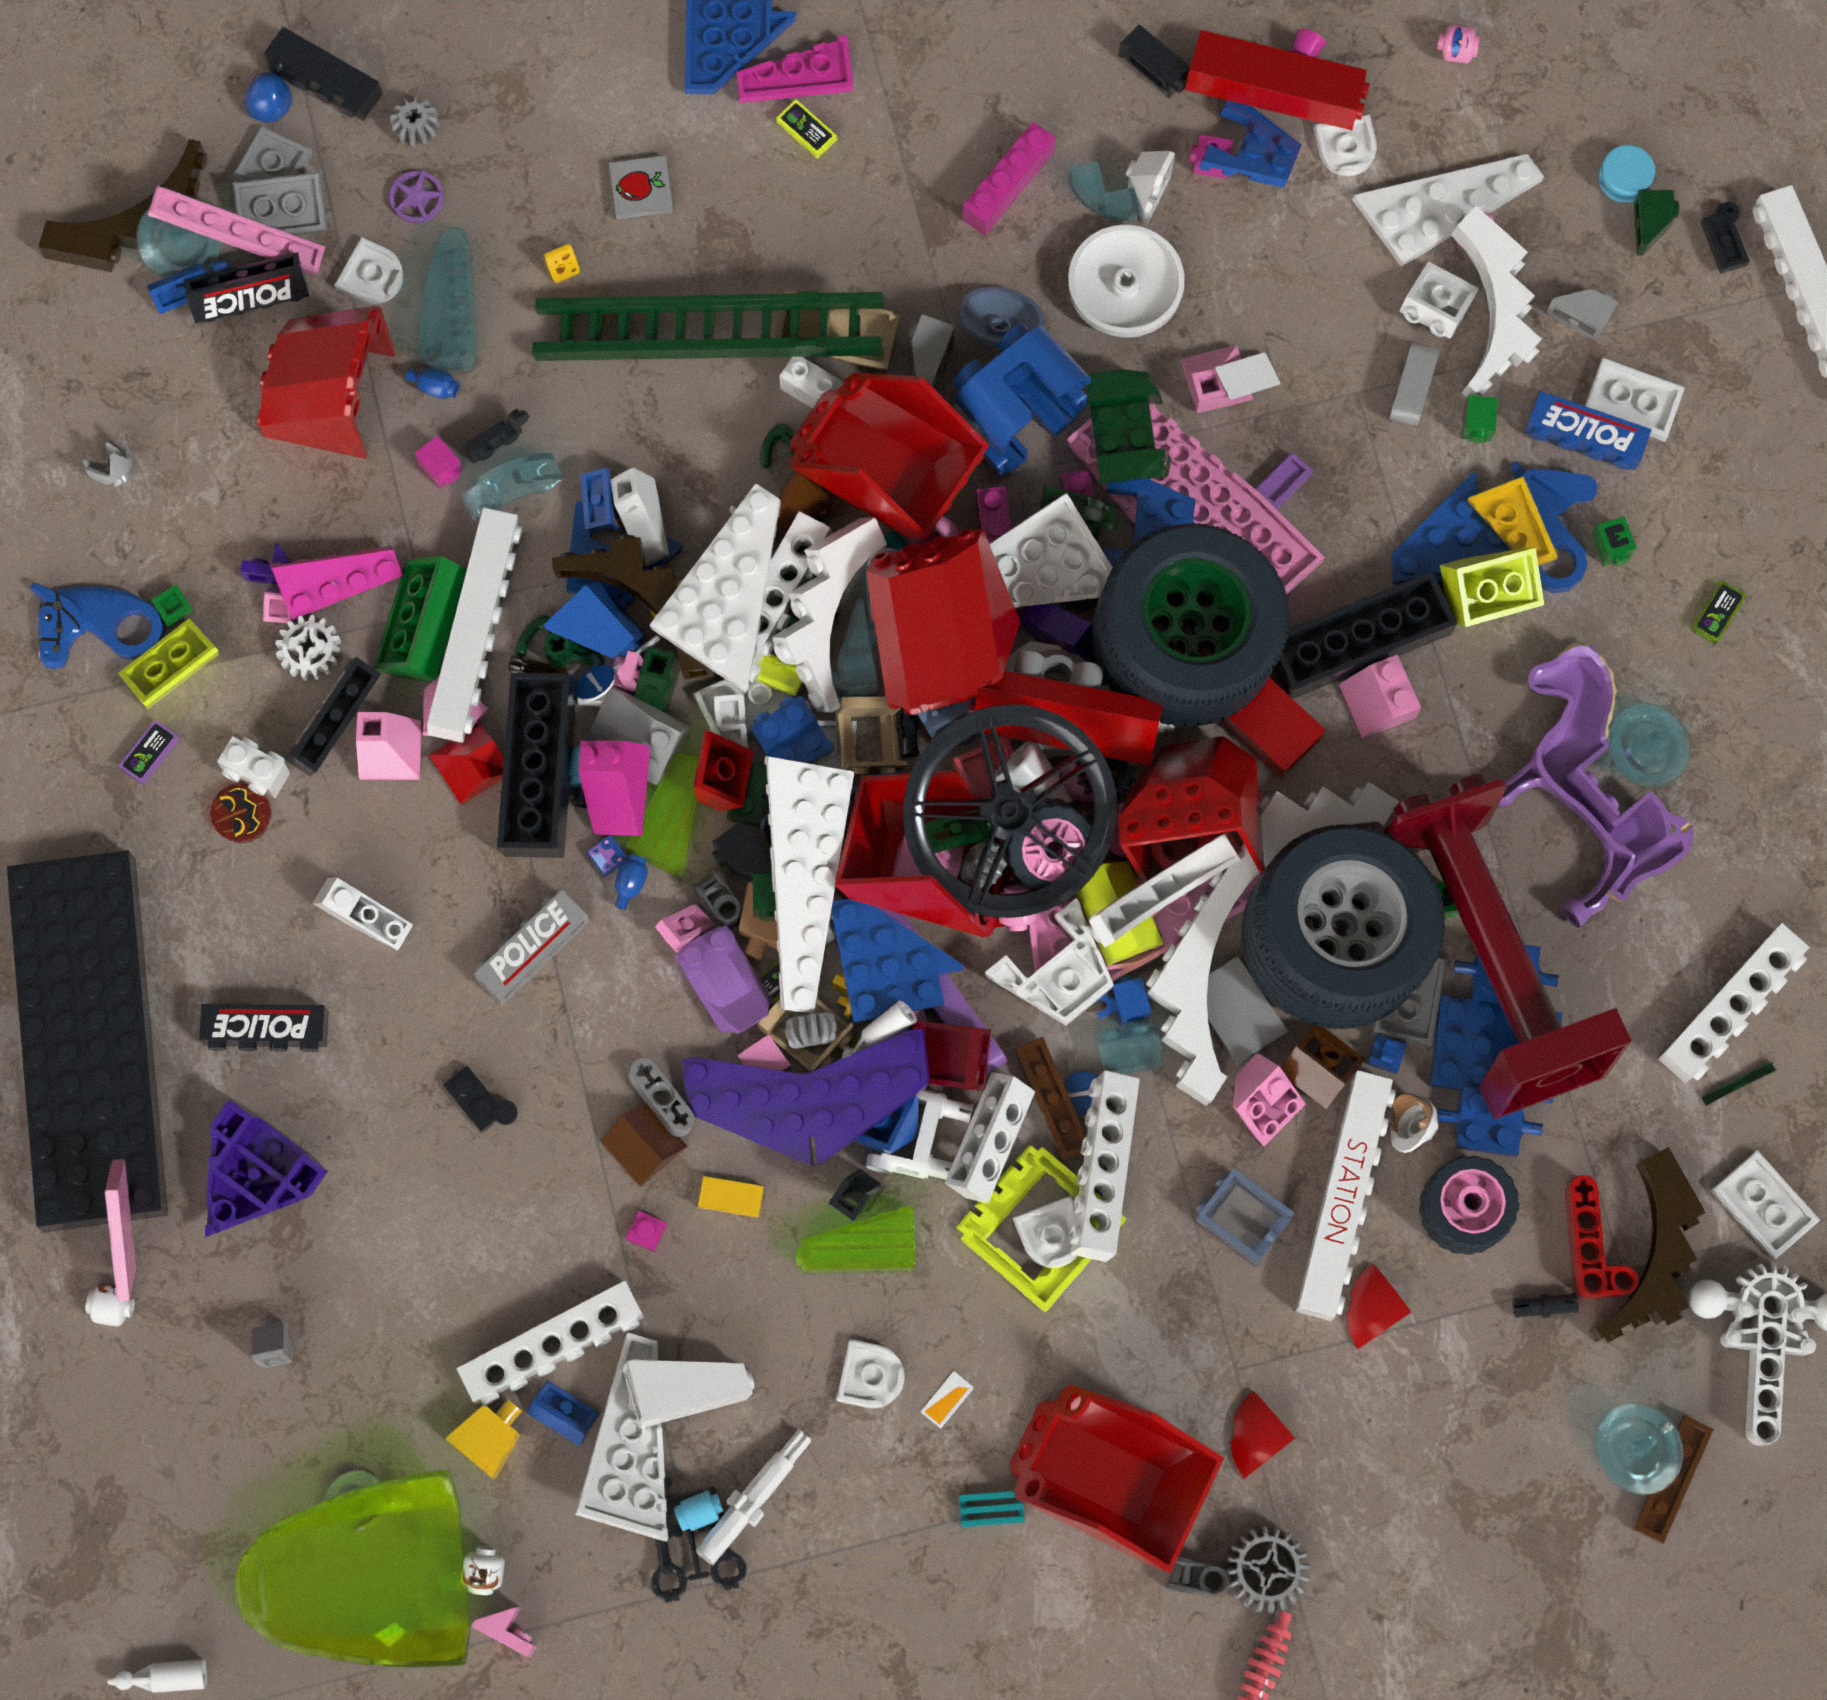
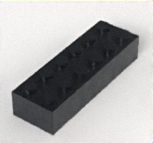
M1431 571L1290 628L1286 645L1275 666V670L1286 693L1294 699L1356 674L1369 665L1395 655H1403L1452 635L1457 622Z
M511 673L497 849L505 857L564 858L570 788L569 770L573 749L577 696L575 692L577 683L570 674Z

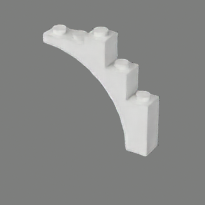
M1475 206L1451 234L1467 252L1477 268L1486 291L1489 307V336L1485 353L1475 376L1462 391L1466 398H1468V395L1475 396L1476 394L1483 396L1493 385L1490 379L1494 374L1497 373L1501 376L1511 364L1516 368L1522 361L1528 364L1538 354L1539 350L1536 346L1542 340L1521 321L1532 309L1529 303L1535 295L1514 276L1524 267L1525 263L1522 259L1528 252L1480 208Z
M875 517L859 518L804 550L808 557V567L816 577L788 593L791 599V609L800 621L772 636L775 644V654L783 664L797 666L796 673L808 690V700L820 712L831 713L841 707L832 681L830 636L834 615L842 594L854 574L869 557L887 545Z
M1222 833L1172 863L1160 873L1131 889L1127 894L1090 916L1091 919L1089 920L1091 924L1089 930L1093 938L1098 943L1102 942L1104 947L1110 945L1171 902L1241 860L1245 854L1232 833Z

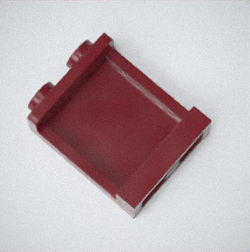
M917 1021L908 1029V1031L924 1029L930 1077L928 1084L964 1088L967 1090H985L991 1029Z

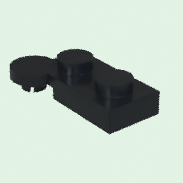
M1731 202L1722 203L1718 207L1716 215L1704 217L1700 222L1720 274L1746 267L1750 262L1737 227L1734 224L1739 218L1740 211L1737 205Z
M515 409L508 415L507 424H504L503 421L498 422L465 443V451L471 462L474 464L479 460H487L494 454V450L515 442L519 438V434L522 433L521 426L529 419L528 413L525 410L519 411Z
M468 1066L443 1084L481 1133L489 1129L495 1121L501 1125H510L517 1119L518 1110L515 1104L508 1100L497 1103Z

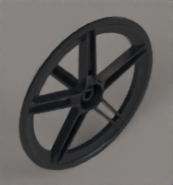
M1004 704L982 708L968 713L946 726L930 741L917 759L907 782L903 802L905 838L912 858L922 875H932L966 910L998 918H1016L1049 910L1075 895L1094 876L1104 861L1113 840L1117 819V797L1113 777L1105 758L1095 743L1083 730L1061 715L1040 707L1024 704ZM1011 725L1041 730L1067 745L1074 752V755L1023 788H1014L996 727ZM986 729L991 731L1005 780L999 782L996 781L984 733ZM979 733L992 787L990 791L992 796L988 799H925L932 776L946 755L966 738ZM1080 760L1081 765L1036 796L1033 789ZM1086 770L1093 792L1094 812L1090 834L1079 854L1073 847H1070L1056 833L1032 815V808ZM925 805H979L978 813L924 811ZM924 817L988 820L990 822L991 828L970 886L954 877L940 863L929 843ZM1037 826L1064 849L1069 851L1076 860L1073 863L1066 860L1060 853L1040 840L1031 831ZM1017 831L1069 867L1050 883L1031 891L1017 894L988 893L1011 834ZM994 838L1000 839L1001 843L981 890H978L977 886Z

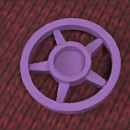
M412 171L403 174L394 181L390 189L389 200L394 213L400 219L409 223H423L431 220L440 212L444 202V193L441 184L434 176L424 171ZM419 177L416 185L408 187L402 184L408 179ZM424 178L431 181L439 192L427 191L423 187ZM398 188L405 193V200L396 207L394 196ZM439 198L436 207L430 213L425 214L424 207L429 199ZM410 207L419 210L422 216L411 217L403 214L401 211Z

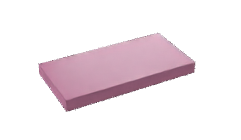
M125 1159L113 1160L111 1163L105 1195L116 1295L118 1301L130 1300L136 1261Z

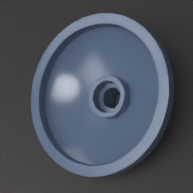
M984 287L968 293L959 305L958 318L965 331L977 341L994 348H998V343L1003 336L1020 323H1024L1030 330L1038 326H1045V316L1039 305L1030 297L1008 288Z

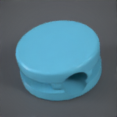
M1634 145L1618 146L1606 155L1598 174L1600 187L1609 198L1622 203L1634 202L1639 190H1649L1655 177V165L1651 156L1642 148Z

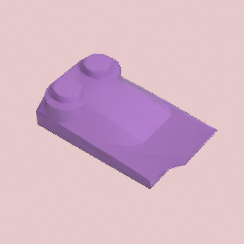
M727 925L714 928L686 944L674 956L721 1034L725 1031L739 1034L769 1016V1007L774 1002Z

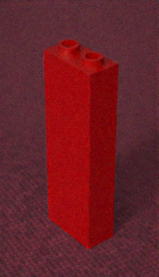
M1200 30L1185 90L1352 131L1355 119L1361 120L1365 103L1360 102V99L1366 100L1370 83L1365 82L1366 69Z
M1213 625V628H1214L1216 631L1220 632V631ZM1184 626L1182 629L1188 635H1191L1193 632L1188 626ZM1169 647L1172 650L1181 653V651L1178 648ZM1198 648L1202 656H1212L1207 648ZM1270 677L1259 694L1245 708L1231 715V717L1220 720L1226 728L1281 779L1323 738L1326 731Z
M1004 671L1001 680L993 685L981 687L977 691L976 700H971L969 713L982 708L1004 704H1024L1049 710L1068 719L1083 730L1104 757L1151 766L1162 705L1143 697ZM1011 725L996 727L998 736L1071 750L1059 739L1038 729ZM986 729L984 733L991 734V731Z

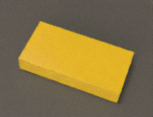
M703 1176L698 1208L759 1218L764 1186Z

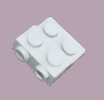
M1428 262L1407 294L1399 312L1404 314L1409 322H1419L1429 327L1435 336H1446L1451 339L1476 297L1479 288Z

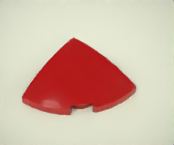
M1373 1263L1355 1281L1350 1291L1352 1296L1350 1310L1346 1312L1348 1330L1357 1350L1411 1313L1397 1291Z
M1252 1391L1244 1399L1232 1422L1235 1425L1233 1441L1230 1442L1232 1458L1240 1475L1245 1479L1295 1439L1255 1391Z

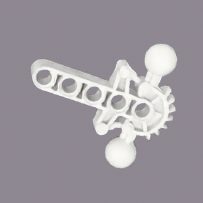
M1775 1263L1769 1264L1767 1270L1763 1264L1756 1266V1272L1751 1268L1746 1269V1278L1738 1276L1735 1279L1741 1287L1738 1293L1726 1292L1724 1287L1717 1281L1705 1279L1696 1282L1688 1295L1689 1306L1699 1317L1711 1319L1721 1315L1724 1310L1733 1312L1735 1317L1734 1323L1731 1322L1727 1332L1721 1335L1720 1343L1726 1348L1750 1351L1745 1432L1748 1440L1757 1446L1772 1444L1780 1437L1785 1354L1805 1356L1816 1350V1343L1809 1338L1807 1330L1804 1331L1802 1322L1806 1319L1814 1320L1821 1329L1827 1331V1293L1819 1296L1816 1301L1804 1300L1801 1290L1806 1289L1807 1284L1797 1285L1795 1283L1799 1278L1797 1273L1787 1277L1788 1267L1786 1266L1781 1267L1777 1273ZM1766 1298H1771L1775 1302L1776 1311L1774 1314L1767 1312L1764 1308V1300ZM1752 1317L1751 1329H1742L1743 1319ZM1787 1324L1795 1325L1797 1333L1794 1334L1786 1331ZM1764 1329H1769L1773 1332L1775 1339L1772 1345L1765 1343L1762 1339ZM1763 1360L1769 1361L1772 1365L1773 1371L1770 1376L1764 1375L1760 1369ZM1761 1391L1767 1392L1771 1397V1404L1768 1408L1763 1407L1759 1402L1758 1397ZM1760 1422L1766 1424L1769 1428L1767 1439H1762L1757 1433V1426Z

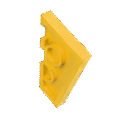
M1524 477L1468 498V503L1511 550L1535 547L1538 566L1557 559V553Z

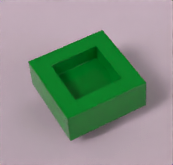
M177 584L151 599L168 627L194 612Z

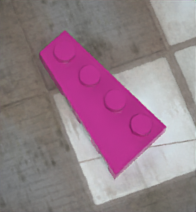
M847 35L838 37L837 41L828 44L823 42L814 45L813 49L799 54L797 52L788 54L786 58L775 62L770 60L738 71L737 82L740 103L853 92L854 86Z
M391 546L354 551L352 554L341 556L337 554L327 555L321 559L295 560L294 563L270 564L292 620L297 619L298 616H304L403 576Z

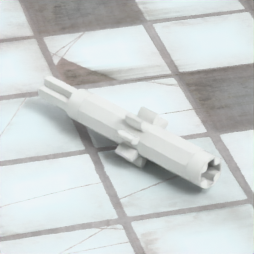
M798 1429L782 1450L774 1454L742 1494L734 1490L726 1500V1505L730 1508L696 1549V1552L705 1561L714 1565L748 1523L755 1527L764 1516V1512L760 1508L786 1478L787 1474L794 1467L793 1463L811 1442V1439Z

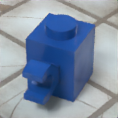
M1125 976L1117 979L1116 984L1111 989L1112 998L1104 994L1095 1002H1104L1107 1007L1104 1011L1097 1012V1018L1103 1019L1113 1013H1117L1120 1026L1149 1019L1152 1013L1142 977L1134 979L1133 976Z

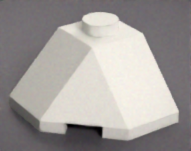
M1141 152L1138 160H1132L1127 169L1126 176L1129 177L1128 191L1141 223L1146 226L1171 178L1175 158L1174 152Z

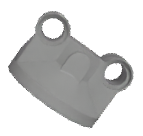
M1025 650L1017 653L1014 672L1045 678V675L1051 672H1061L1070 677L1069 683L1100 689L1104 669L1100 665L1086 662L1079 655L1066 650H1045L1040 653Z

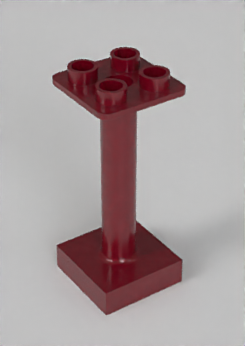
M1474 774L1453 784L1449 788L1450 797L1430 803L1426 794H1418L1398 803L1393 808L1396 818L1392 820L1391 824L1383 832L1395 837L1394 839L1396 840L1399 839L1401 843H1404L1406 847H1410L1415 853L1425 849L1429 850L1519 1043L1501 1050L1479 1085L1492 1118L1496 1120L1605 1079L1632 1040L1617 1008L1562 1027L1472 835L1473 832L1482 829L1490 822L1507 789L1506 783L1503 779L1486 783L1482 774Z

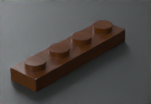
M1040 1037L1016 1047L1014 1051L1030 1088L1035 1091L1034 1097L1062 1161L1064 1162L1081 1155L1082 1142L1087 1136L1044 1038Z
M1686 1415L1682 1416L1633 1527L1634 1531L1660 1544L1665 1542L1712 1435L1713 1428Z

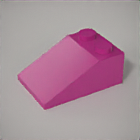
M581 741L578 772L594 834L643 836L650 745L628 741Z

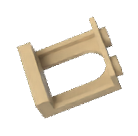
M886 696L842 697L839 700L841 707L835 710L840 769L853 771L854 779H861V777L869 776V774L901 772L907 766V761H900L898 734L895 729V713L900 708L896 710L889 708ZM851 717H878L882 761L858 762L856 760Z
M817 997L814 1014L824 1012L834 1014L838 1027V1037L822 1055H814L805 1048L794 1049L789 1046L786 1032L779 1025L791 1011L781 1009L780 999L768 1012L769 1016L758 1023L759 1030L766 1036L769 1034L776 1045L809 1073L833 1063L834 1059L832 1056L839 1048L843 1051V1048L849 1046L855 1038L852 1035L854 1025L851 1022L848 1025Z

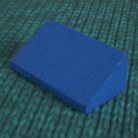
M548 1380L532 1400L528 1410V1414L577 1445L582 1444L600 1415V1412Z

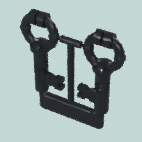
M707 1487L665 1496L666 1515L675 1514L674 1507L681 1505L680 1501L707 1490L710 1491L711 1495L716 1494L715 1488ZM724 1512L719 1513L720 1519L723 1517ZM719 1521L699 1528L698 1533L705 1532L706 1529L712 1530ZM680 1524L673 1525L672 1528L666 1527L668 1528V1539L672 1536L676 1538L683 1536L682 1532H678V1529H681ZM688 1529L687 1533L695 1574L689 1575L687 1578L682 1568L671 1561L668 1540L662 1541L654 1538L655 1545L657 1546L659 1566L652 1575L650 1586L654 1594L661 1600H664L665 1603H670L672 1600L674 1602L680 1600V1597L686 1591L688 1579L692 1581L711 1575L713 1581L726 1591L731 1590V1587L733 1589L739 1588V1584L742 1583L746 1576L747 1565L744 1559L731 1550L730 1546L714 1565L710 1566V1574L708 1571L701 1572L694 1533ZM730 1560L735 1561L738 1565V1575L731 1576V1580H729V1577L722 1579L719 1576V1564ZM675 1573L680 1583L679 1588L671 1589L672 1592L670 1590L662 1591L659 1583L661 1575Z

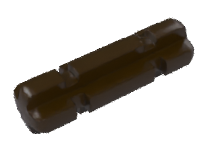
M516 655L511 657L508 669L512 673H567L565 668L557 666L552 668L550 664L531 659L525 661L523 657Z

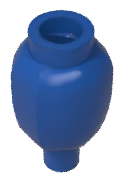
M426 368L420 372L408 369L405 376L406 380L415 382L420 391L439 399L455 398L460 387V382L456 381L451 374L438 369Z
M630 854L629 858L622 862L615 881V890L618 894L615 907L626 910L629 900L640 893L648 874V869L645 866L647 859Z

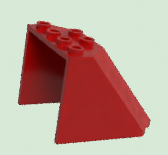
M374 305L289 319L278 333L275 344H271L269 347L268 361L270 363L268 370L263 371L260 379L262 397L257 425L260 427L264 437L358 458H367L368 453L356 424L360 407L358 386L368 352L395 357L396 353L380 306Z
M853 373L845 378L840 388L834 391L829 389L820 396L815 407L810 411L797 433L792 437L790 449L794 452V456L790 459V467L911 539L927 540L936 530V525L943 514L950 509L952 501L959 490L966 485L968 477L975 466L982 461L983 454L989 447V444L923 377Z
M983 528L974 531L973 529H965L957 533V535L948 538L939 536L919 546L910 544L903 547L900 551L893 553L881 552L871 559L866 574L886 700L889 708L896 710L902 707L905 713L915 715L924 711L950 706L951 704L962 703L977 696V691L981 687L993 685L1002 679L1020 619Z
M1225 736L1165 745L1153 758L1151 766L1147 765L1137 777L1119 815L1120 846L1142 883L1151 878L1150 843L1238 831L1258 871H1265L1256 759Z
M943 771L933 774L925 799L982 798L956 771ZM910 774L861 777L859 787L855 793L852 815L849 818L846 840L842 846L839 868L835 875V886L851 900L980 937H988L993 934L995 928L1005 926L999 922L998 917L985 916L966 910L932 875L891 877L897 849L904 835L903 802ZM925 805L924 811L966 812L978 809L979 805ZM924 817V821H925V822H926V821H930V820H934V819H938V818ZM994 838V841L1000 845L1001 840ZM976 843L964 845L962 861L965 858V854L969 852L970 847L975 846ZM1006 862L1007 867L1002 871V876H999L996 883L990 886L988 893L1000 894L1004 891V887L1016 885L1018 877H1016L1008 862ZM958 875L957 879L960 880V881L963 882V883H966V882H964V881L961 879V877Z
M1072 1384L1062 1389L1061 1395L1051 1402L1045 1400L1037 1405L1032 1415L1033 1418L1030 1424H1028L1019 1442V1447L1014 1452L1010 1461L1011 1472L1016 1475L1017 1486L1014 1487L1016 1499L1152 1567L1171 1573L1224 1457L1154 1412Z

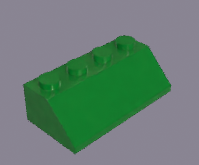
M443 556L407 559L405 561L402 571L403 576L400 578L373 668L375 670L414 681L436 680L441 670V661L445 648L448 645L449 634L467 571L466 568Z

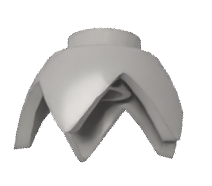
M125 436L121 439L124 449L106 440L105 464L89 459L82 460L88 476L104 485L112 484L114 487L125 483L133 475L131 471L133 455Z

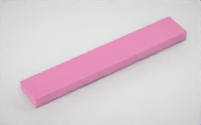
M158 185L155 188L148 215L268 259L298 252L304 272L315 276L318 273L325 246Z

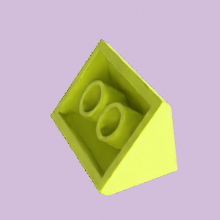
M189 618L118 672V674L148 710L217 657L219 652L214 644Z
M1128 861L1102 864L1088 883L1076 893L1089 926H1091L1089 922L1090 916L1138 886ZM1151 915L1110 945L1104 947L1102 942H1097L1106 965L1109 966L1163 945V941Z

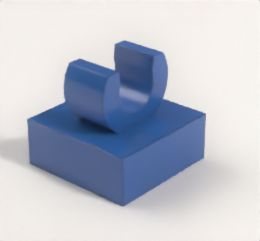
M1377 1034L1367 1065L1397 1074L1407 1044Z

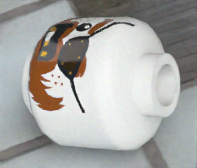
M101 1283L95 1289L89 1291L86 1301V1314H90V1318L94 1323L115 1327L120 1326L126 1317H132L135 1300L118 1301L116 1286Z
M477 1546L476 1551L465 1555L461 1580L463 1585L468 1587V1592L478 1595H491L493 1590L501 1587L505 1561L502 1556L495 1554V1548Z

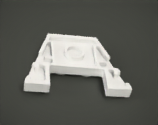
M1077 898L1054 917L1074 941L1029 978H1026L1010 958L1005 955L985 972V976L1066 1026L1114 986Z

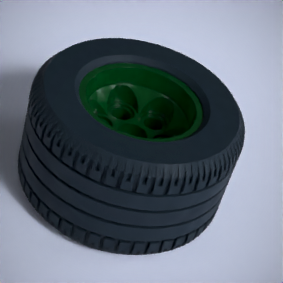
M1201 523L1175 524L1172 527L1167 526L1160 528V530H1155L1134 542L1114 564L1094 612L1092 646L1096 663L1104 669L1103 678L1107 685H1110V689L1113 692L1143 697L1162 705L1160 723L1172 724L1179 727L1208 725V723H1216L1231 717V715L1245 708L1265 685L1282 655L1288 638L1290 622L1289 604L1280 576H1278L1275 567L1271 565L1270 560L1263 555V552L1254 547L1252 543H1249L1247 539L1244 540L1242 536H1238L1236 533L1233 534L1231 533L1232 531H1227L1224 528L1220 529L1218 526H1208ZM1174 597L1178 599L1180 606L1170 605L1167 602V598ZM1197 599H1207L1210 603V606H1201L1200 604H1198ZM1161 622L1166 627V630L1158 631L1153 627L1152 623ZM1220 623L1225 627L1226 631L1218 632L1213 628L1212 624ZM1184 626H1188L1193 630L1191 635L1182 631ZM1169 647H1176L1181 651V653H1178ZM1198 648H1207L1212 656H1202Z

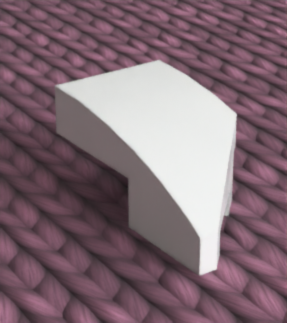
M744 694L714 696L716 727L734 742L748 748Z

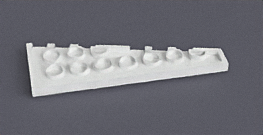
M765 756L764 764L767 767L768 782L766 794L769 796L770 811L768 823L771 826L772 847H770L772 882L776 900V911L774 912L778 929L777 951H779L780 959L779 986L781 1009L814 1014L835 890V875L839 866L854 772Z

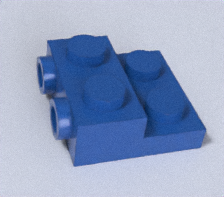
M794 696L785 698L779 704L780 709L771 714L769 712L759 714L754 718V724L750 726L767 757L814 764L835 751L802 696L796 699Z

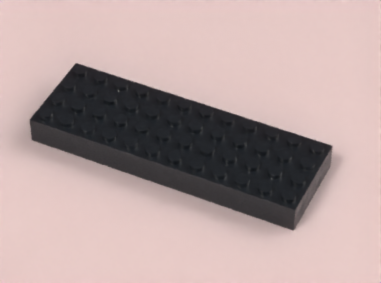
M129 850L7 866L36 1227L45 1233L109 1224L105 1189L111 1163L113 1160L125 1159L131 1221L168 1216L136 859Z

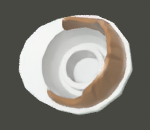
M1411 1093L1399 1095L1392 1104L1393 1120L1389 1124L1391 1142L1397 1151L1407 1153L1432 1140V1137L1438 1130V1117L1435 1106L1428 1098L1419 1097Z

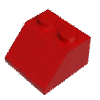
M709 730L704 731L693 784L697 801L720 812L743 807L754 750Z

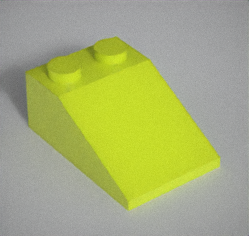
M1535 547L1469 557L1440 565L1445 599L1457 625L1467 627L1544 605Z

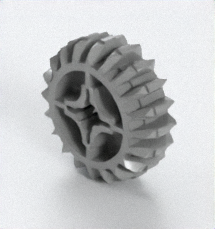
M1267 1526L1261 1527V1536L1259 1537L1254 1528L1248 1530L1251 1540L1248 1541L1245 1536L1240 1535L1238 1541L1243 1547L1240 1548L1234 1544L1230 1546V1550L1237 1554L1236 1558L1232 1556L1225 1558V1562L1234 1564V1568L1224 1570L1228 1576H1235V1580L1228 1582V1588L1238 1585L1240 1590L1235 1592V1599L1245 1594L1247 1598L1243 1606L1249 1607L1254 1600L1256 1601V1612H1261L1263 1603H1267L1268 1613H1274L1275 1602H1277L1280 1610H1286L1287 1606L1284 1599L1287 1598L1290 1603L1295 1604L1297 1598L1292 1592L1295 1591L1301 1595L1305 1593V1589L1298 1585L1299 1581L1303 1583L1310 1581V1577L1301 1575V1570L1305 1571L1311 1568L1310 1564H1300L1299 1560L1308 1556L1307 1552L1296 1553L1294 1549L1301 1545L1299 1540L1293 1542L1292 1545L1287 1543L1292 1535L1290 1532H1286L1282 1539L1278 1538L1280 1533L1279 1527L1273 1528L1271 1536H1268ZM1268 1543L1267 1550L1261 1560L1244 1558L1252 1546ZM1277 1547H1280L1288 1555L1293 1571L1278 1563ZM1270 1559L1269 1562L1273 1564L1271 1567H1275V1571L1280 1573H1272L1265 1580V1577L1262 1575L1263 1572H1260V1568L1255 1566L1265 1565ZM1242 1568L1253 1572L1257 1576V1593L1247 1585L1243 1577ZM1274 1579L1290 1580V1584L1281 1594L1267 1596V1591Z

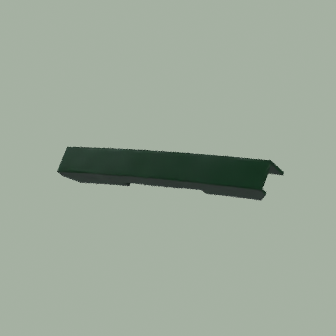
M1773 1062L1705 1095L1702 1097V1100L1707 1106L1777 1070L1774 1068Z

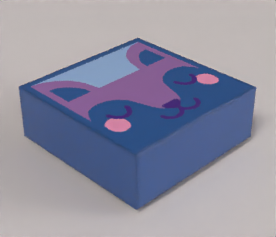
M609 835L586 851L604 878L618 869L622 862L628 859L612 835Z

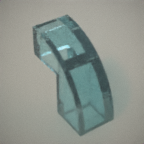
M1098 162L1070 167L1068 177L1070 186L1078 200L1087 209L1110 220H1137L1139 205L1134 187L1106 193Z

